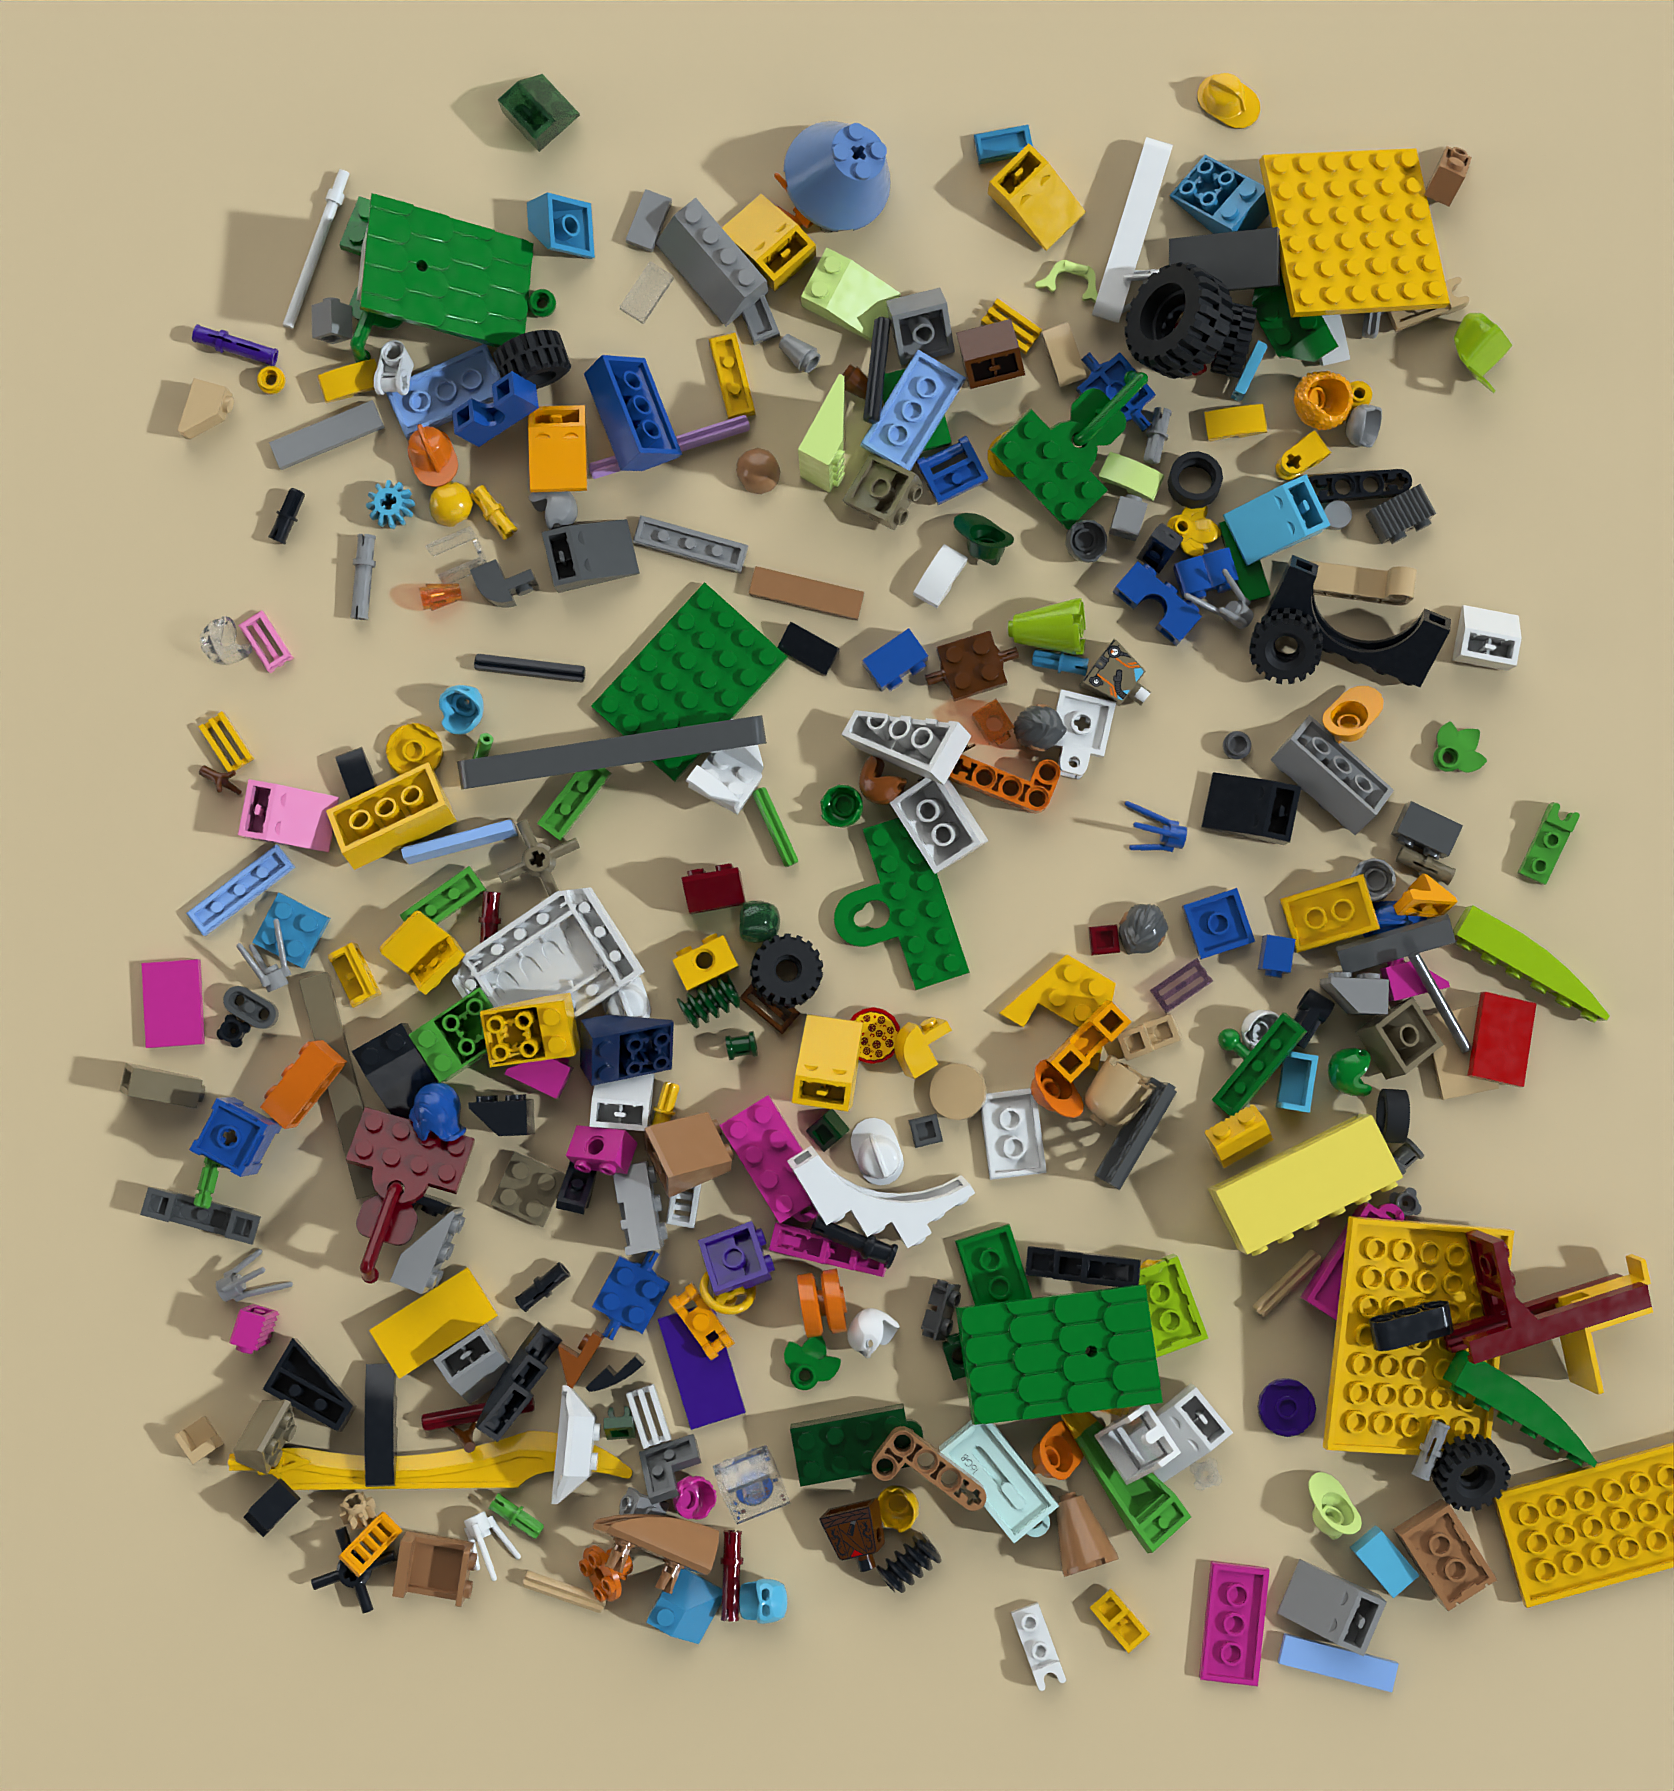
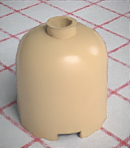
M1111 1054L1085 1093V1104L1093 1113L1090 1118L1100 1126L1105 1127L1108 1123L1114 1127H1123L1132 1121L1157 1087L1152 1083L1146 1085L1148 1079L1128 1064L1124 1066L1119 1062L1116 1064L1117 1058Z

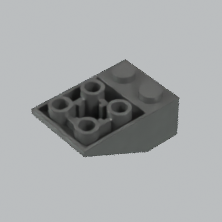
M627 519L570 525L542 532L553 584L558 593L640 574Z

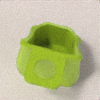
M1469 313L1461 321L1454 336L1456 349L1461 361L1474 378L1492 393H1495V389L1483 376L1504 357L1512 347V344L1500 327L1489 320L1484 314Z

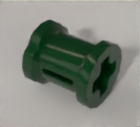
M750 1031L748 1035L725 1036L729 1060L750 1054L753 1057L758 1056L754 1031Z

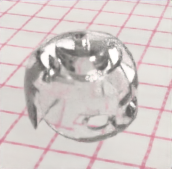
M222 616L210 622L200 635V645L204 654L216 664L230 665L242 661L251 654L252 646L248 643L243 645L235 644L236 626L234 621L227 616Z

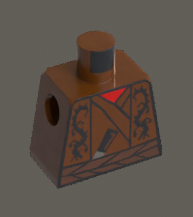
M878 1497L828 1509L819 1520L838 1558L842 1561L856 1558L860 1572L874 1569L876 1563L873 1554L878 1552L885 1543Z

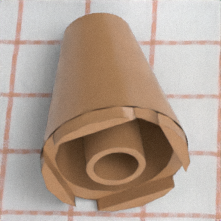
M1074 1491L1059 1496L1060 1502L1058 1503L1059 1507L1056 1508L1063 1576L1066 1577L1118 1560L1119 1557L1083 1495L1077 1496Z

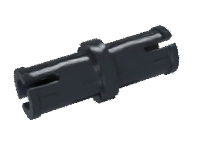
M558 1262L542 1277L537 1276L530 1287L519 1296H516V1303L524 1312L529 1311L543 1297L548 1298L552 1295V1290L571 1276L569 1271L561 1262Z

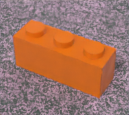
M324 1040L307 1042L298 1053L300 1057L296 1062L288 1065L282 1072V1080L278 1085L272 1086L264 1096L266 1100L260 1108L284 1129L298 1126L347 1064V1061Z

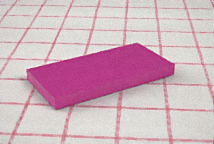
M1211 1561L1199 1671L1200 1680L1258 1687L1269 1568Z

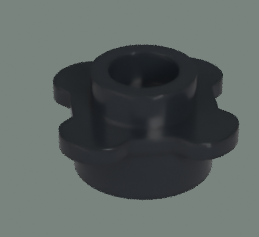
M229 1014L225 1017V1022L222 1023L220 1029L217 1030V1037L220 1040L230 1042L232 1047H240L243 1044L242 1039L244 1035L250 1032V1024L239 1021L234 1014ZM232 1028L236 1029L234 1034L231 1032Z

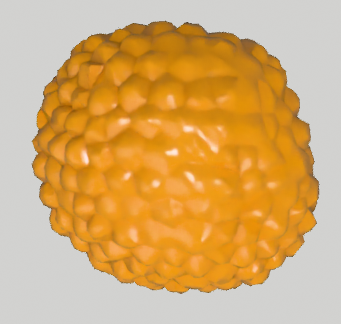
M1330 371L1307 373L1294 389L1293 401L1298 417L1301 418L1304 424L1318 430H1330L1343 424V421H1346L1353 410L1352 388L1350 382L1345 377H1342L1341 374L1331 373Z

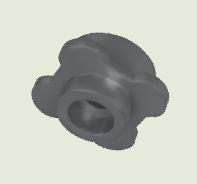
M1408 1187L1404 1192H1393L1389 1196V1201L1403 1211L1404 1218L1413 1214L1418 1215L1422 1210L1414 1188ZM1404 1201L1408 1202L1407 1206H1403Z

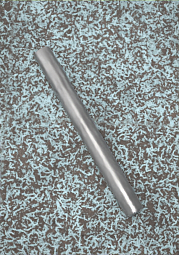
M1418 951L1411 953L1408 958L1462 1053L1468 1052L1472 1049V1046Z

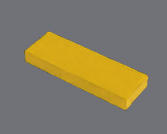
M736 332L710 338L709 343L728 420L742 415H746V417L756 415Z

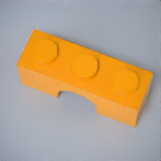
M1106 1000L1046 1061L1066 1081L1071 1083L1091 1063V1058L1105 1044L1112 1042L1132 1021L1112 1001Z

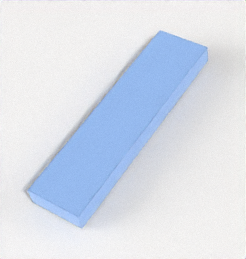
M509 819L406 846L401 851L403 859L408 864H413L516 837L518 833L516 826Z
M276 844L186 914L201 934L207 936L293 870L295 866L281 847Z
M1287 1633L1283 1635L1278 1663L1388 1692L1393 1691L1399 1665L1393 1660L1369 1654L1361 1656L1346 1648Z

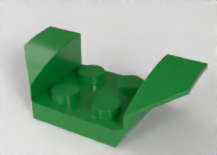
M1281 266L1280 286L1257 288L1254 290L1252 307L1257 308L1256 318L1279 359L1292 358L1316 362L1339 347L1322 316L1291 317Z

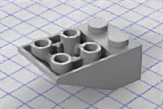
M458 1208L448 1213L400 1255L390 1282L420 1294L432 1290L434 1286L437 1287L444 1271L440 1270L442 1263L445 1260H449L455 1244L451 1243L453 1236L456 1233L459 1234L466 1219L462 1216L464 1209Z
M1299 1559L1277 1613L1341 1647L1364 1656L1387 1602L1375 1592Z

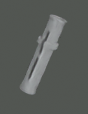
M358 534L356 558L353 559L355 576L350 618L369 620L372 568L376 566V561L373 560L376 536Z

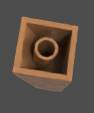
M708 1112L645 1128V1150L668 1198L731 1171L732 1160H734L732 1149L728 1143L723 1144L720 1138L722 1130L716 1119L712 1120Z

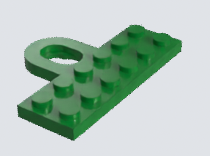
M899 817L863 829L880 883L851 892L840 900L834 913V924L839 936L848 944L856 947H868L898 937L915 990L970 973L937 873L934 874ZM871 901L883 902L888 907L889 920L880 928L859 927L854 922L855 914L863 910L864 906Z

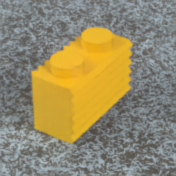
M1253 1104L1235 1113L1234 1116L1230 1115L1229 1119L1225 1118V1121H1220V1123L1215 1124L1214 1127H1210L1209 1130L1204 1132L1213 1154L1223 1168L1274 1140L1265 1118Z

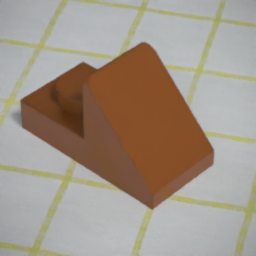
M597 1330L591 1336L587 1333L577 1347L581 1350L580 1354L563 1343L558 1345L567 1386L572 1389L605 1337Z

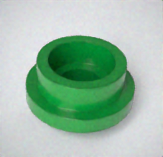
M538 289L530 295L528 306L535 316L548 317L555 311L556 299L550 291ZM541 300L547 301V306L539 308L538 303Z

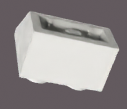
M1462 605L1452 661L1509 671L1517 666L1521 644L1519 615Z
M652 1073L594 1085L589 1127L645 1131V1128L650 1126L655 1074Z

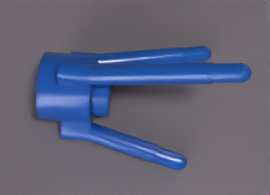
M1129 801L1125 802V806L1165 824L1162 828L1138 822L1133 823L1135 828L1160 834V842H1164V844L1130 845V850H1164L1173 852L1174 847L1179 849L1184 847L1187 827L1179 826L1178 821L1169 820Z

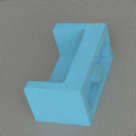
M1291 1051L1283 1060L1276 1108L1310 1113L1319 1056Z
M1376 1525L1350 1546V1549L1393 1598L1420 1576Z

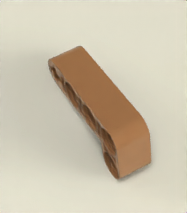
M905 1426L893 1429L872 1458V1472L881 1481L893 1479L906 1463L964 1508L970 1511H977L986 1503L985 1489L977 1479ZM899 1435H906L911 1441L906 1448H898L894 1444V1440ZM925 1452L933 1455L934 1460L929 1466H922L917 1461L919 1455ZM886 1458L891 1460L893 1463L892 1469L888 1472L879 1471L876 1465L880 1459ZM952 1470L957 1474V1479L954 1483L946 1484L941 1480L942 1474L945 1471ZM964 1479L966 1480L964 1482L966 1489L970 1492H974L977 1489L979 1497L977 1500L975 1498H971L970 1501L968 1500L966 1491L961 1488Z

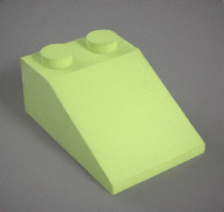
M826 247L801 295V306L872 342L875 319L878 317L889 318L886 301L899 298L901 293L853 260Z

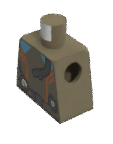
M1115 639L1112 640L1079 685L1105 700L1116 702L1117 706H1120L1127 696L1139 705H1142L1151 693L1138 683L1146 671Z

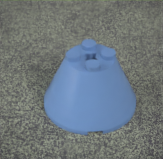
M826 121L809 126L793 140L784 160L783 172L786 175L788 185L786 189L791 201L805 218L824 229L838 232L839 230L851 229L854 231L865 227L882 212L889 197L890 172L886 159L887 148L872 130L860 123L849 124Z

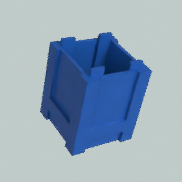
M235 1097L216 1098L211 1108L213 1111L199 1138L194 1140L189 1150L230 1169V1172L239 1177L258 1174L262 1166L260 1162L274 1135L280 1132L282 1126L273 1118H267L244 1106V1102ZM234 1130L237 1141L227 1145L223 1134L224 1132Z

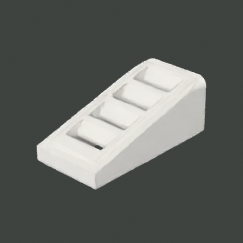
M701 1184L691 1188L694 1189V1193L684 1191L670 1197L666 1224L689 1228L695 1227ZM676 1199L692 1201V1205L678 1203ZM674 1209L691 1212L690 1216L674 1214Z

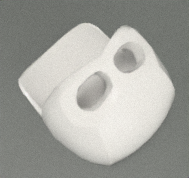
M867 1308L860 1311L850 1323L847 1333L848 1342L855 1351L866 1358H870L879 1344L886 1345L890 1342L900 1326L897 1321L883 1311ZM869 1340H872L873 1342L872 1347H869L868 1345Z

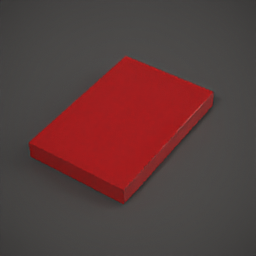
M1480 992L1467 1076L1515 1087H1524L1537 1003L1490 992Z

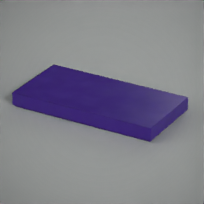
M692 1307L687 1310L690 1312L696 1307ZM677 1312L658 1318L690 1429H696L746 1413L727 1347L719 1351V1356L711 1361ZM715 1330L706 1336L711 1343L719 1338Z

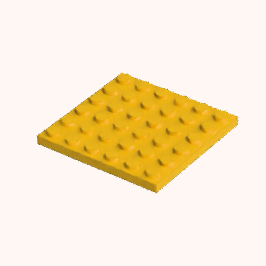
M1416 148L1263 155L1260 158L1259 164L1272 227L1280 228V266L1291 317L1445 308L1450 304L1427 196L1424 195L1426 190Z

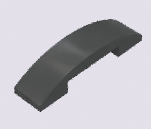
M148 1187L140 1215L194 1227L253 1245L261 1216L213 1201L208 1209L198 1208L194 1205V1196Z

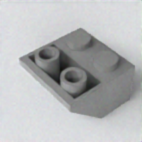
M1350 972L1328 973V978L1320 979V986L1347 1014H1388L1389 979H1380V974L1363 973L1357 974V978H1351Z
M485 1324L436 1357L433 1361L449 1385L471 1404L496 1386L511 1360L488 1325Z

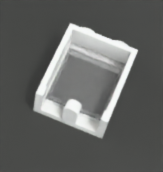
M1143 1405L1120 1419L1113 1421L1094 1435L1126 1485L1162 1468L1181 1453L1150 1405Z

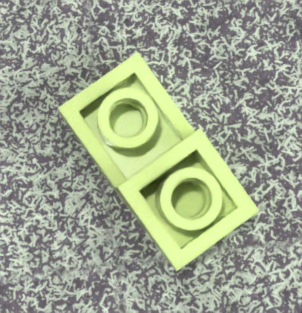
M1113 452L1109 453L1099 474L1101 481L1126 488L1129 494L1154 501L1165 477L1164 474L1149 466Z

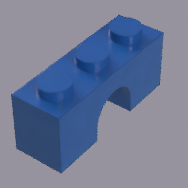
M511 371L492 384L493 403H481L471 398L452 411L454 434L478 447L485 444L539 408L535 384Z
M1137 561L1116 585L1113 593L1133 610L1143 600L1153 599L1158 601L1163 607L1164 616L1155 629L1177 646L1202 617L1198 613L1200 610L1193 602L1181 599L1177 595V589L1172 584L1160 581L1156 577V571L1146 563L1142 565Z

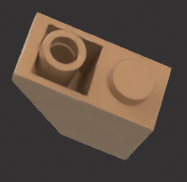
M1446 146L1424 195L1450 207L1466 177L1472 157L1468 156L1467 152L1461 148Z

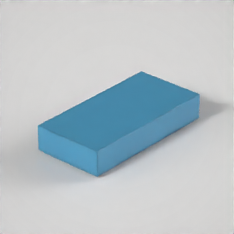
M1029 125L975 134L974 143L978 163L980 165L1012 159L1028 143L1032 145Z

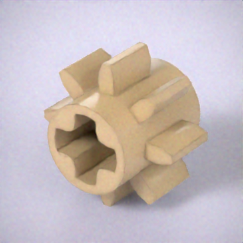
M364 1492L348 1495L344 1499L343 1504H340L342 1510L340 1518L343 1524L349 1523L353 1530L368 1526L372 1519L376 1517L374 1511L376 1504L372 1496L366 1498Z

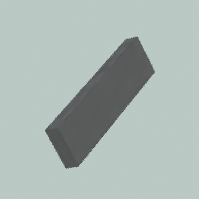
M1448 914L1339 945L1336 946L1342 971L1352 973L1407 957L1416 951L1421 953L1455 943L1456 941Z

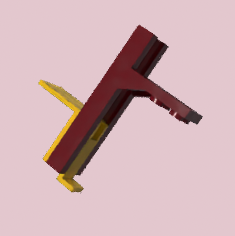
M1478 1230L1466 1232L1483 1316L1453 1325L1454 1332L1444 1336L1447 1351L1455 1353L1468 1348L1470 1354L1467 1356L1468 1361L1476 1364L1560 1337L1570 1382L1597 1395L1604 1393L1591 1332L1653 1313L1648 1285L1651 1282L1646 1260L1633 1254L1627 1255L1626 1262L1629 1275L1623 1276L1615 1273L1522 1303L1515 1294L1514 1286L1516 1285V1280L1509 1267L1508 1258L1510 1253L1504 1240Z

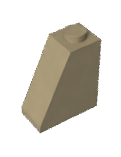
M126 1063L120 1091L131 1097L197 1108L198 1102L203 1101L205 1085H202L203 1080L197 1077Z

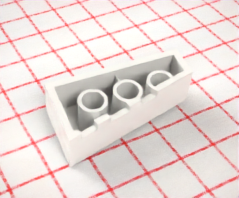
M858 710L854 711L841 734L855 748L942 785H945L971 738L968 731L959 722L955 721L946 723L929 718L919 720L913 719L911 716L901 715V717H893L884 713Z

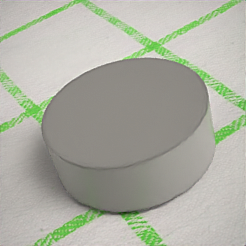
M1332 501L1324 508L1330 523L1328 528L1332 530L1343 529L1352 518L1351 508L1343 501Z

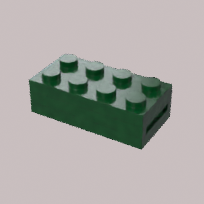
M903 1403L793 1423L790 1426L800 1487L873 1474L872 1458L893 1429L899 1426L912 1428L921 1438H923V1430L917 1421L906 1419ZM899 1435L895 1438L894 1444L898 1448H906L911 1440L906 1435ZM883 1458L877 1462L876 1466L879 1471L884 1472L891 1470L893 1463L891 1460ZM905 1463V1464L902 1466V1468H906V1467H910V1466Z

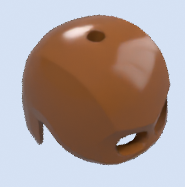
M871 755L864 763L860 773V791L870 802L878 805H888L903 793L908 781L906 778L896 776L882 777L885 763L882 759Z

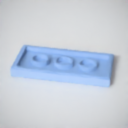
M482 344L411 376L407 395H400L398 392H386L402 431L406 439L409 440L410 436L417 430L418 424H422L424 427L437 428L452 421V411L471 398L481 403H493L492 384L501 379L487 345Z
M917 350L882 407L880 421L871 425L860 447L911 471L964 384L966 377L922 351Z

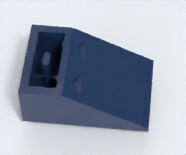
M603 1015L581 1020L580 1068L591 1086L671 1070L673 1020L618 1015Z

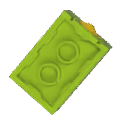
M1171 1254L1157 1260H1145L1140 1268L1139 1285H1146L1156 1358L1209 1339L1178 1256Z

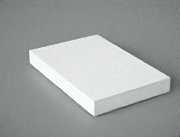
M1031 1089L987 1093L986 1101L980 1110L989 1179L1047 1173L1038 1103L1034 1100Z

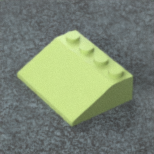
M841 374L838 375L798 448L800 477L829 493L833 486L838 488L845 475V472H843L845 465H843L845 458H843L845 451H843L845 382L844 376Z

